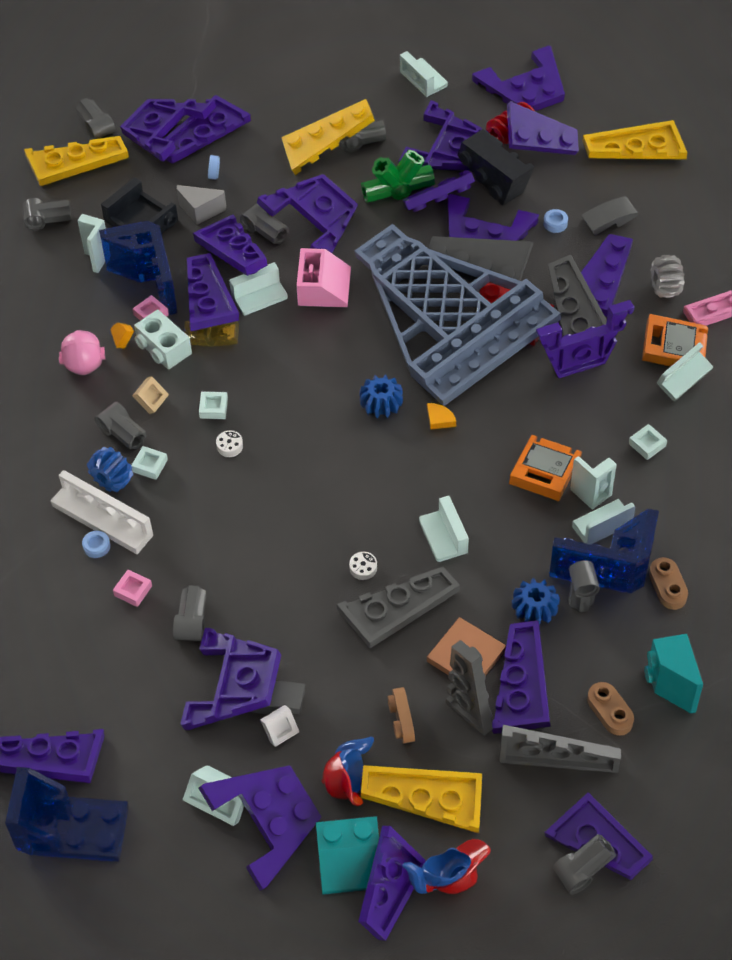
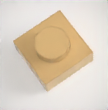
M151 376L145 379L132 396L151 414L156 412L169 394Z

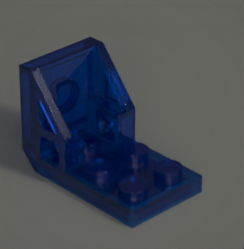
M143 221L99 230L107 271L139 283L155 280L158 290L162 289V291H158L160 302L164 306L166 305L169 315L177 314L173 280L160 227L150 221Z
M647 509L615 529L611 548H606L599 544L577 542L570 538L562 539L555 537L552 546L549 576L571 581L570 566L579 561H591L594 564L599 587L633 593L644 587L659 511Z
M17 767L5 824L15 848L26 854L119 862L129 805L128 801L68 797L64 785L31 768Z

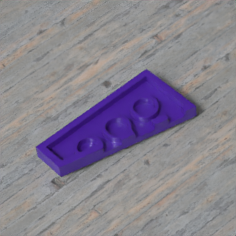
M214 95L211 99L214 100L216 108L205 119L190 116L164 138L174 141L176 147L166 160L172 164L250 122L251 115L221 97Z
M233 214L193 233L196 243L247 276L255 274L260 269L268 266L265 255L255 243H252L251 237L248 233L244 232L243 226L237 223L236 217Z
M211 253L187 258L190 330L195 331L239 321V312Z
M539 621L510 624L504 655V668L500 678L499 696H497L495 706L496 713L492 723L493 734L502 733L503 725L527 730L551 727Z

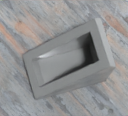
M177 185L179 206L196 225L226 210L224 190Z

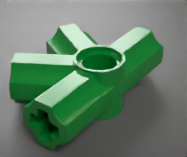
M408 150L397 166L389 158H378L374 161V166L371 169L377 179L361 183L365 202H372L390 196L401 200L408 197L413 190L435 185V177L431 165L421 167L425 161L421 155L413 150Z

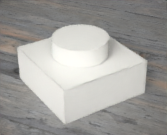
M286 705L260 719L270 743L275 747L299 733L291 710Z

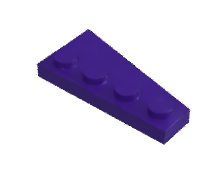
M609 234L581 272L604 316L608 315V307L614 304L632 248L633 239Z
M104 729L93 730V733L79 734V731L66 732L65 736L49 737V733L37 734L34 738L22 739L20 735L0 737V772L91 783L105 736Z

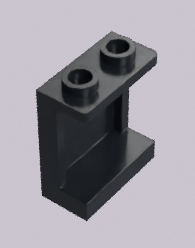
M135 177L101 203L104 221L143 247H147L151 242L157 240L162 233L174 226L178 221L176 204L171 202L165 206L143 192L142 182Z

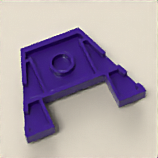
M550 45L532 51L531 59L539 68L501 81L491 67L472 73V81L477 85L481 83L489 93L498 94L507 105L510 101L516 104L525 102L534 111H538L562 102L565 98V92Z
M147 99L120 128L122 134L164 162L176 149L174 141L163 139L164 136L185 115L205 119L216 108L213 99H206V103H196V99H187L184 103H175L174 99Z
M431 100L423 114V121L443 126L429 153L405 147L398 160V164L408 150H413L421 155L425 161L421 167L431 165L432 169L470 170L461 163L457 154L461 143L482 130V128L467 119L460 120L454 116V112L449 109L443 110L439 108L438 103Z
M324 174L298 182L296 186L288 189H278L274 194L268 196L266 194L261 195L257 200V204L272 217L288 204H291L324 233L311 244L310 249H326L330 253H333L358 206L352 198Z
M454 194L448 195L449 237L519 241L520 239L523 240L528 234V230L532 226L535 227L539 222V214L518 210L512 227L465 217L470 205V198Z
M631 300L609 306L605 325L590 327L580 333L567 334L562 337V328L558 322L536 329V333L558 379L603 365L607 362L617 343L615 338L617 333L624 330L627 324L625 321L627 314H632L635 307Z
M205 628L199 650L203 655H225L214 701L186 702L180 723L184 730H191L270 706L280 664L281 654L278 649L250 640L245 642L236 639L234 635L228 633L223 635L217 633L212 628Z
M290 765L209 782L198 788L212 811L239 796L269 845L270 852L246 866L259 890L269 885L321 818V815Z

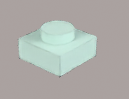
M201 392L199 417L201 419H226L227 392Z
M649 424L629 438V445L646 460L665 448L667 444V439Z
M142 446L131 465L132 472L156 480L168 460L167 454Z

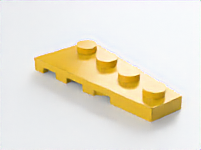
M367 99L281 137L294 175L302 171L301 167L308 162L313 164L320 159L318 155L330 148L332 151L339 146V142L346 136L352 137L375 121Z
M674 120L583 135V144L589 158L687 159L688 152Z
M120 136L93 139L89 141V144L72 142L68 143V147L54 148V145L44 146V150L33 151L32 148L24 149L25 156L40 186L129 158L128 150Z
M363 765L361 798L479 833L482 773Z

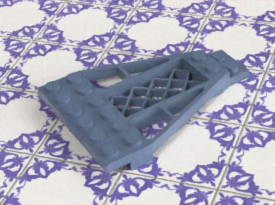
M393 224L355 250L356 258L371 270L374 283L411 377L442 406L447 405L537 338V328L557 323L561 320L560 313L543 299V292L529 280L519 281L428 249L420 241L407 237ZM423 265L429 266L428 270H417ZM452 269L475 276L477 279L468 284ZM403 279H410L409 284L397 283H399ZM414 279H427V284H414ZM432 279L445 280L444 284H431ZM489 282L511 289L492 304L477 292ZM401 292H408L407 298ZM412 293H425V298H412ZM430 293H443V298L429 297ZM448 293L461 294L460 298H447ZM390 301H393L416 322L403 333L398 328L389 305ZM417 307H424L423 312ZM428 307H441V313L428 312ZM446 307H459V313H445ZM476 307L477 313H463V308ZM433 321H440L439 326H437ZM444 321H458L457 327H444ZM420 332H427L438 343L412 362L405 343Z

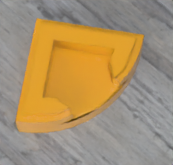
M116 323L110 329L116 348L124 349L134 333L133 328L125 323Z
M427 403L430 429L456 427V418L448 408L440 404Z

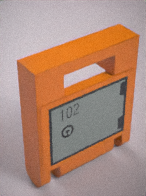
M649 314L642 361L672 366L699 342L703 345L700 353L705 357L708 327L697 323ZM662 332L661 345L651 344L652 336L660 337Z
M531 435L510 474L509 484L560 501L572 477L573 461L578 456L581 458L582 451L576 450L574 454H571V447L541 438L540 442H536L537 436ZM529 472L552 481L550 484L527 477Z

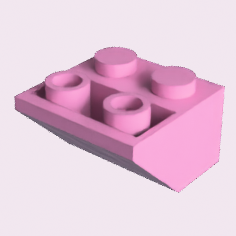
M301 248L297 277L298 306L348 307L351 266L326 249Z

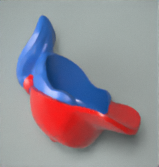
M373 737L350 740L341 744L336 749L335 755L328 760L323 770L322 783L325 785L330 796L336 799H349L354 806H361L363 804V800L359 796L361 792L360 782L363 775L361 754L370 750L374 742Z
M472 839L464 842L457 848H449L443 854L428 858L422 868L412 862H405L402 864V867L407 870L413 888L420 894L433 892V890H439L447 894H458L476 884L478 879L477 866L490 854L491 849L485 842L479 839Z

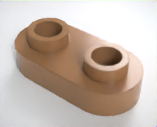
M664 557L654 560L650 566L649 577L660 603L672 610L682 608L687 601L688 589L677 564L673 560ZM671 590H675V591H677L678 593H677V594H674V593H671L670 591H671Z
M598 682L592 685L588 692L587 701L607 731L619 736L630 732L633 727L634 714L617 690L606 682ZM599 693H605V694H607L608 696H606V697H601V696H599L598 694H599ZM615 715H622L624 719H617Z
M404 687L392 689V695L387 696L390 713H396L397 721H393L396 739L401 738L403 744L415 742L414 727Z

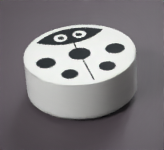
M224 431L216 439L217 450L222 456L234 457L243 449L242 437L235 431Z
M358 552L351 557L349 565L352 576L359 580H367L376 574L377 560L371 553Z

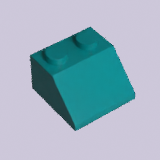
M681 634L653 639L651 651L647 652L648 665L644 667L647 683H652L655 694L689 713H695L703 681L688 635Z
M377 816L316 822L322 894L366 890L379 841Z

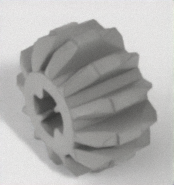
M675 255L656 257L652 262L650 270L652 287L655 294L665 298L679 295L682 293L685 283V274L683 273L680 259Z

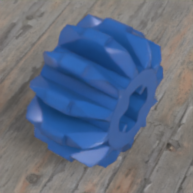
M386 374L383 378H378L374 375L373 380L366 379L364 386H361L360 405L362 408H365L367 415L375 413L376 418H378L380 414H384L388 418L390 412L397 414L399 406H402L403 389L400 384H397L395 378L388 380Z
M102 447L100 450H97L87 463L88 473L93 476V481L99 483L100 487H105L109 492H118L120 489H123L133 476L132 466L127 463V458L121 456L120 452H115L111 447Z
M534 577L530 584L522 581L520 588H515L513 592L512 608L516 610L515 615L517 619L524 618V622L538 620L539 625L541 620L549 624L551 617L556 616L558 613L560 601L559 594H555L556 589L554 585L547 586L545 579L541 583H536Z

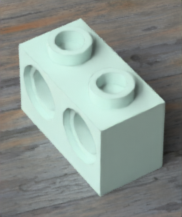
M158 309L134 325L137 345L141 349H146L156 363H161L168 370L192 354L190 337Z

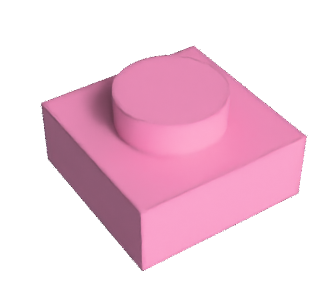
M152 295L133 308L134 316L140 321L157 309L166 317L169 315L168 308Z
M127 570L113 589V594L115 597L138 607L152 588V582L135 572Z

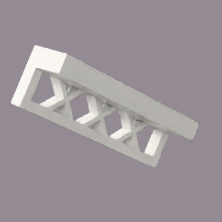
M65 470L58 475L62 488L51 499L52 507L95 531L106 533L110 540L135 554H138L153 537L149 517Z

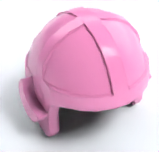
M77 330L66 336L61 345V352H59L60 365L63 364L66 369L78 375L90 374L101 365L102 360H105L104 347H100L98 338L88 331Z

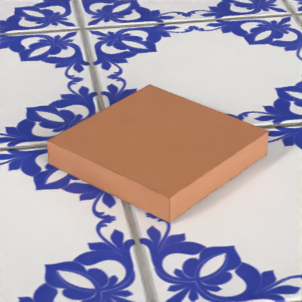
M459 617L427 656V662L449 675V672L453 670L450 666L451 647L461 640L469 647H475L480 652L483 658V672L486 676L504 654L506 645Z

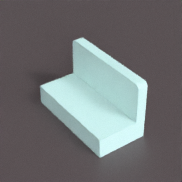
M408 51L400 54V73L426 97L448 86V82L423 58L416 60Z
M81 214L78 219L84 254L90 255L93 272L99 273L111 254L105 222L102 219Z
M275 262L260 269L255 274L248 276L243 274L229 280L231 297L244 316L288 298L285 289L280 283L279 269Z
M700 342L667 369L657 382L674 402L713 369L709 361L700 353L703 347Z
M578 456L573 461L571 491L593 510L612 496L617 464L610 458H607L593 469Z
M450 496L439 498V511L419 517V522L437 562L467 554L469 543L468 535Z
M617 499L574 520L572 527L585 545L589 546L632 525L635 506L633 503L624 506Z
M204 766L191 774L183 801L232 826L239 823L244 809L243 802L237 796L212 811L198 789L205 783L232 777L210 766Z

